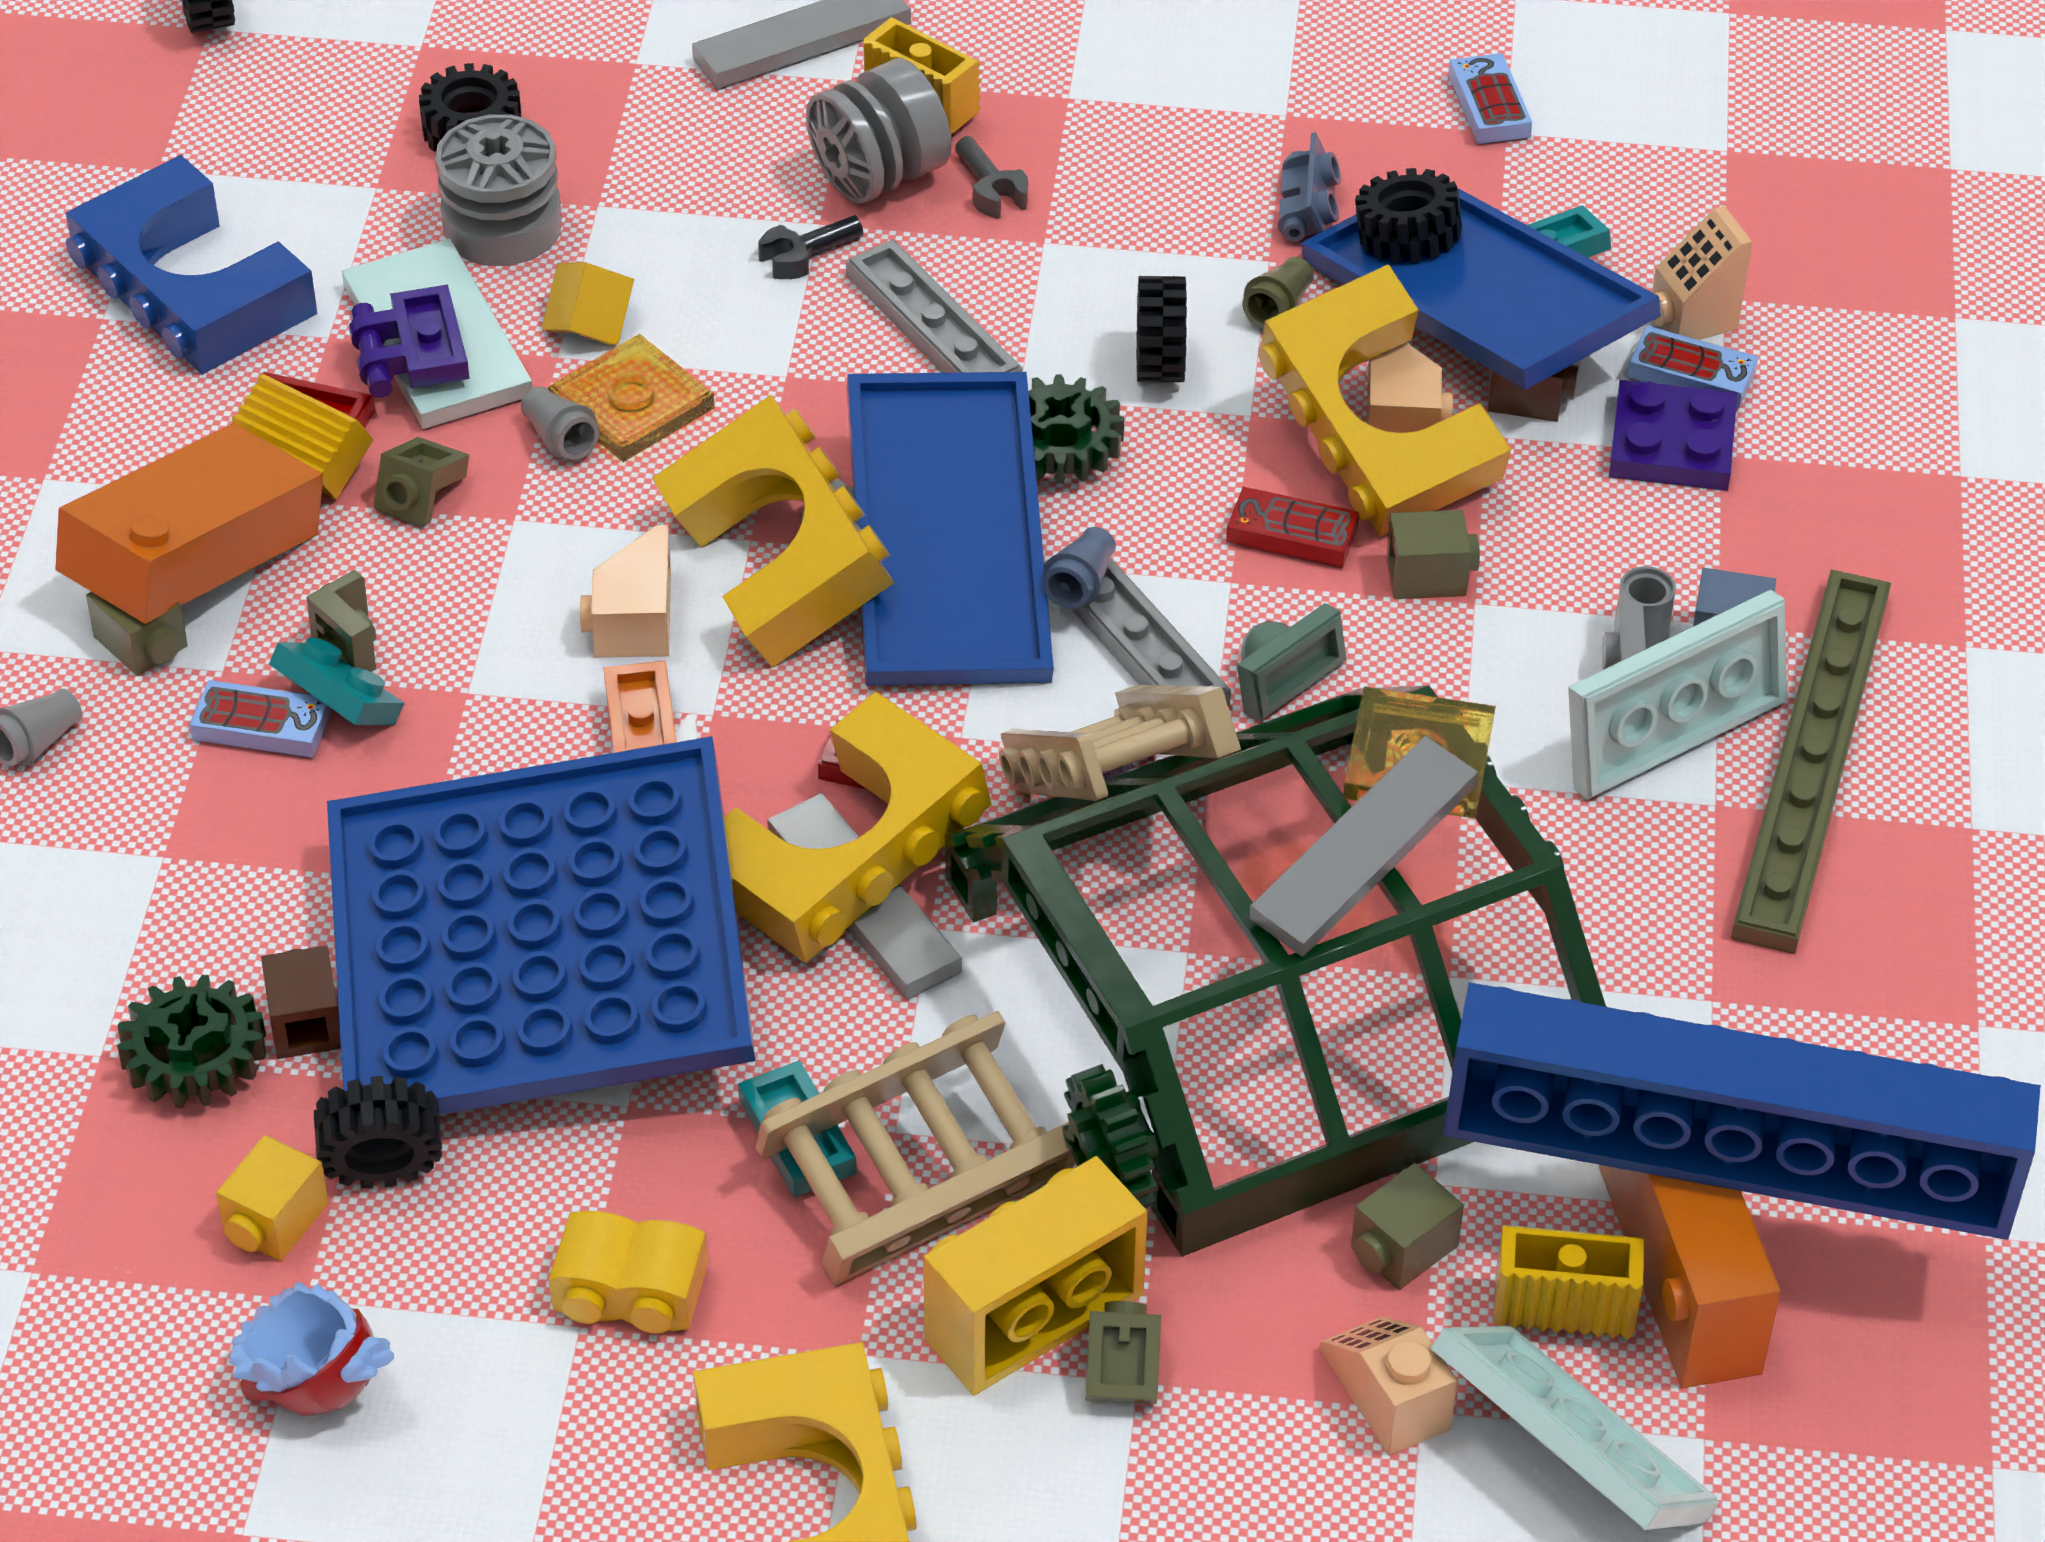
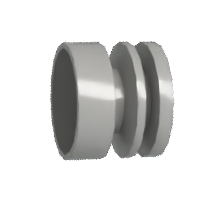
M899 57L889 60L861 73L856 82L852 80L835 85L833 89L822 91L812 96L807 104L806 126L810 143L819 165L831 184L846 199L856 204L869 202L879 197L880 193L896 189L901 180L917 179L944 166L951 155L952 137L941 101L927 77L913 63Z
M488 114L465 120L448 130L437 144L435 162L436 171L439 175L438 189L442 195L440 207L443 234L446 239H451L457 252L464 259L486 266H511L535 259L550 250L559 238L562 214L560 192L557 188L556 145L549 132L536 122L515 115Z

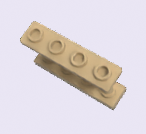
M1135 685L1115 692L1119 708L1115 709L1114 717L1071 732L1011 729L1001 733L1004 749L999 751V760L1008 783L1011 786L1016 785L1020 793L1096 801L1108 797V790L1103 777V773L1156 754L1219 758L1239 751L1241 747L1222 687Z
M999 1011L981 1019H978L976 1015L963 1017L946 1028L942 1033V1037L921 1047L917 1042L903 1045L890 1053L884 1059L883 1065L863 1074H860L858 1070L845 1072L829 1082L824 1088L823 1093L803 1102L799 1098L785 1100L769 1110L764 1116L755 1145L761 1158H768L788 1148L834 1226L821 1263L834 1286L848 1281L982 1216L1006 1202L1015 1200L1045 1185L1061 1170L1073 1169L1075 1160L1072 1153L1066 1147L1062 1126L1068 1125L1069 1122L1048 1132L1045 1127H1036L991 1052L997 1049L1006 1024ZM965 1064L1013 1141L1009 1147L1010 1150L988 1160L986 1155L976 1154L932 1081ZM908 1092L954 1169L950 1179L931 1188H928L925 1183H917L873 1109ZM846 1120L851 1124L895 1198L891 1202L890 1208L871 1217L866 1212H857L813 1137Z

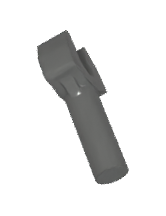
M966 136L961 138L955 146V151L979 181L973 184V205L985 215L999 219L1001 217L1000 196L1003 195L1011 197L1021 210H1026L1028 203V177L1021 169L999 171L973 137Z

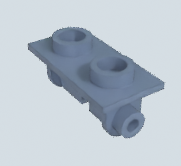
M1316 132L1311 133L1310 150L1295 151L1282 164L1281 194L1284 199H1280L1278 229L1287 240L1292 242H1298L1306 236L1321 233L1332 227V223L1337 222L1339 219L1338 205L1334 196L1335 185L1341 183L1339 164L1332 151L1325 152Z

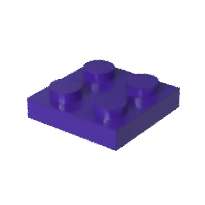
M1620 379L1609 477L1728 491L1732 466L1737 393Z

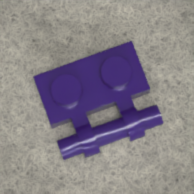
M448 284L390 293L392 306L390 310L375 312L373 306L369 303H359L352 308V321L349 324V333L353 346L360 350L361 354L357 360L361 381L368 385L369 392L373 397L383 398L388 396L393 389L391 380L397 374H408L411 389L470 379L468 361ZM399 338L400 344L383 347L386 340Z

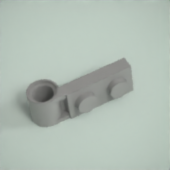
M1642 566L1627 571L1621 578L1614 632H1604L1603 669L1668 638L1676 584L1673 578L1665 571L1655 567Z

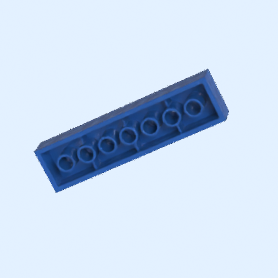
M1469 982L1456 1046L1443 1136L2008 1240L2035 1154L2041 1085L2015 1081L2006 1077H1992L1942 1068L1934 1064H1920L1870 1055L1862 1051H1848L1798 1042L1790 1038H1776L1726 1029L1718 1025H1704L1659 1017L1646 1012L1626 1011L1587 1004L1573 999H1560L1515 991L1507 987H1493Z

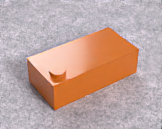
M232 423L59 507L55 570L142 623L147 624L165 614L178 602L183 605L318 535L323 473L241 426Z
M1599 1165L1600 1173L1624 1236L1644 1238L1643 1288L1681 1389L1762 1375L1781 1290L1742 1192Z

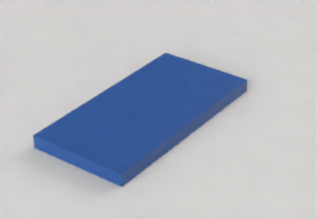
M1459 188L1457 189L1459 192L1462 223L1461 237L1459 241H1453L1454 247L1449 251L1439 248L1440 256L1431 259L1427 254L1421 255V262L1411 263V257H1403L1401 263H1392L1391 255H1388L1384 260L1374 258V252L1367 254L1363 250V244L1360 245L1357 214L1301 242L1303 259L1311 267L1342 285L1389 264L1419 309L1415 327L1524 390L1661 316L1658 295Z
M1027 372L847 374L846 390L853 496L865 514L856 522L861 530L870 525L885 545L890 556L881 562L894 581V584L861 606L866 686L1052 683L1054 666L1048 601L1043 587L1044 557Z

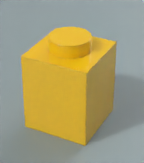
M266 1135L259 1140L216 1192L224 1235L237 1247L245 1251L255 1252L258 1250L280 1262L329 1204L322 1161Z

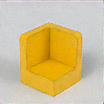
M587 262L557 263L542 329L552 333H574L608 345L618 344L634 279Z

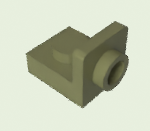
M416 437L381 453L374 508L379 512L418 526L430 523L436 492L466 477L469 454L420 437Z
M353 570L339 579L322 586L319 590L306 597L310 632L312 638L322 639L338 647L342 652L340 658L352 667L372 672L376 670L373 644L376 640V631L368 617L365 579L356 570Z
M1110 1301L1104 1303V1312L1090 1311L1085 1400L1157 1404L1161 1315L1146 1314V1304L1130 1301Z

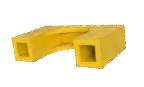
M1389 264L1266 320L1261 347L1258 349L1259 360L1267 376L1272 380L1278 379L1287 392L1289 407L1294 418L1301 426L1308 425L1318 440L1319 454L1326 468L1333 474L1339 473L1349 489V500L1354 511H1358L1361 520L1370 521L1379 537L1388 534L1390 513L1436 511L1502 480L1511 453V448L1481 403L1428 428L1408 433L1388 432L1368 425L1358 418L1346 405L1338 384L1343 376L1359 364L1409 342L1413 337L1419 309Z
M769 395L652 477L675 518L701 548L765 505L784 500L804 502L802 524L797 535L786 550L772 562L722 596L746 638L773 668L894 584V581L881 562L890 556L885 545L870 525L861 530L856 522L865 516L863 510L845 485L837 490L833 486L832 482L840 477L839 472L820 446L813 451L808 446V443L815 439L816 436L796 408L786 414L773 396Z
M876 691L830 728L841 772L888 804L884 815L872 829L859 838L843 845L815 849L799 847L782 840L737 807L724 816L737 914L805 964L822 949L834 944L844 931L870 908L882 903L889 896L890 892L918 867L929 863L938 850L945 845L946 835L973 825L979 820L984 811L992 805L982 762Z
M863 1342L693 1371L696 1415L708 1471L778 1458L801 1457L817 1460L834 1467L845 1475L856 1488L859 1494L856 1504L849 1514L837 1525L821 1534L788 1542H909L907 1531L916 1530L917 1528L912 1493L909 1486L900 1488L896 1486L893 1471L902 1469L899 1438L895 1426L887 1428L882 1426L879 1412L888 1410L885 1379L881 1368L869 1370Z

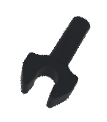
M856 215L802 235L787 229L784 225H778L765 232L758 241L759 261L764 262L772 259L774 279H798L809 274V259L812 255L862 237L863 227Z

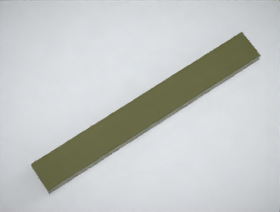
M1832 569L1830 571L1735 917L1731 939L1788 953H1796L1891 587L1890 582Z

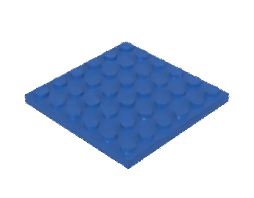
M712 736L327 801L344 1091L348 1090L347 1082L359 1079L362 1085L371 1084V1077L383 1076L384 1084H391L394 1077L406 1078L407 1087L417 1081L425 1085V1092L432 1090L436 1096V1102H438L439 1115L756 1061L717 757Z

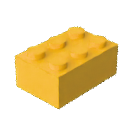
M1097 1156L1074 1169L1067 1168L1059 1171L1045 1186L1017 1202L1009 1201L1002 1204L991 1213L988 1219L960 1235L954 1234L943 1238L929 1253L923 1256L924 1340L973 1396L982 1392L1089 1328L1090 1311L1104 1312V1303L1133 1302L1144 1295L1148 1211Z

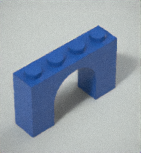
M182 155L65 212L70 235L66 239V247L77 267L82 270L87 268L99 279L103 289L111 298L122 300L132 310L134 317L143 328L148 329L151 327L164 339L167 348L177 359L184 358L201 375L318 314L312 270L279 241L227 268L212 273L182 275L167 272L154 266L159 259L169 252L220 227L213 183Z

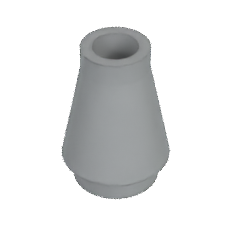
M541 386L531 389L524 396L521 403V411L531 421L548 451L553 456L560 459L577 460L585 457L594 449L598 442L600 431L596 416L590 408L556 395Z
M60 689L50 695L0 708V762L9 767L16 764H31L67 729L81 721L82 709L76 697L67 689Z

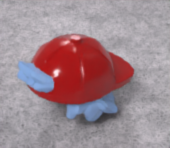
M301 1282L293 1285V1288L284 1289L279 1295L271 1296L270 1306H259L255 1311L254 1320L245 1321L241 1324L242 1333L232 1340L233 1346L231 1347L232 1353H230L229 1363L236 1367L232 1374L233 1378L242 1379L240 1386L246 1400H272L297 1415L309 1416L330 1413L354 1401L364 1387L368 1385L371 1378L376 1377L377 1369L393 1361L394 1353L390 1351V1342L387 1339L375 1338L373 1336L369 1323L359 1309L351 1308L338 1297L337 1293L332 1290L326 1291L319 1284L309 1289Z

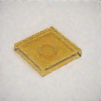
M640 333L548 386V390L552 393L584 405L594 412L600 431L598 442L622 462L627 461L715 408L714 393Z
M1364 686L1344 782L1343 799L1358 801L1426 735L1478 771L1477 786L1447 814L1477 819L1496 706Z

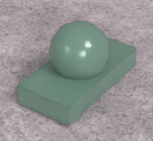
M1324 603L1291 627L1285 623L1268 620L1254 625L1242 641L1240 653L1242 661L1237 664L1244 714L1260 722L1347 660L1340 610Z

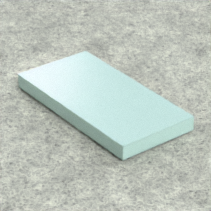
M451 239L342 270L343 285L354 305L369 303L373 306L375 312L392 309L390 293L448 284L468 361L470 379L411 389L407 373L394 375L398 386L422 429L522 400L526 393L533 389L530 376ZM399 338L386 340L383 347L400 344Z
M1772 590L1766 591L1568 686L1574 790L1588 800L1787 702L1785 599Z
M1512 1326L1443 1328L1430 1348L1643 1529L1650 1530L1707 1523L1720 1502L1717 1501V1497Z

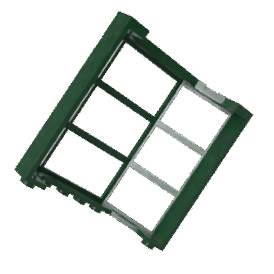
M1430 685L1356 689L1236 732L1241 750L1219 758L1170 755L1104 779L1108 790V797L1096 801L1052 797L945 836V878L972 922L974 923L997 914V882H1002L1122 1070L1128 1090L1135 1093L1137 1097H1143L1159 1147V1156L1151 1158L1155 1164L1152 1175L1157 1183L1158 1191L1153 1192L1156 1203L1150 1205L1181 1257L1407 1169L1414 1163L1420 1164L1473 1143V1141L1443 1136L1449 1096L1349 1135L1299 976L1410 935L1453 1072L1461 1017L1432 926L1528 890L1545 913L1571 999L1606 1007L1564 871L1563 859L1558 848L1550 840L1545 841L1531 823L1523 801L1517 795L1511 796L1497 777L1491 758L1486 752L1476 749L1464 733L1462 722L1456 711L1452 707H1445ZM1413 734L1418 741L1426 735L1478 771L1477 786L1462 801L1513 871L1422 905L1394 867L1377 885L1398 913L1397 915L1317 944L1303 957L1297 953L1288 955L1277 938L1250 920L1252 900L1186 805L1189 801L1293 764L1335 824L1352 806L1316 756L1349 744L1374 778L1385 772L1387 746L1390 745L1391 735ZM1163 812L1265 964L1152 1006L1053 853V850ZM1276 985L1326 1144L1213 1187L1163 1027Z

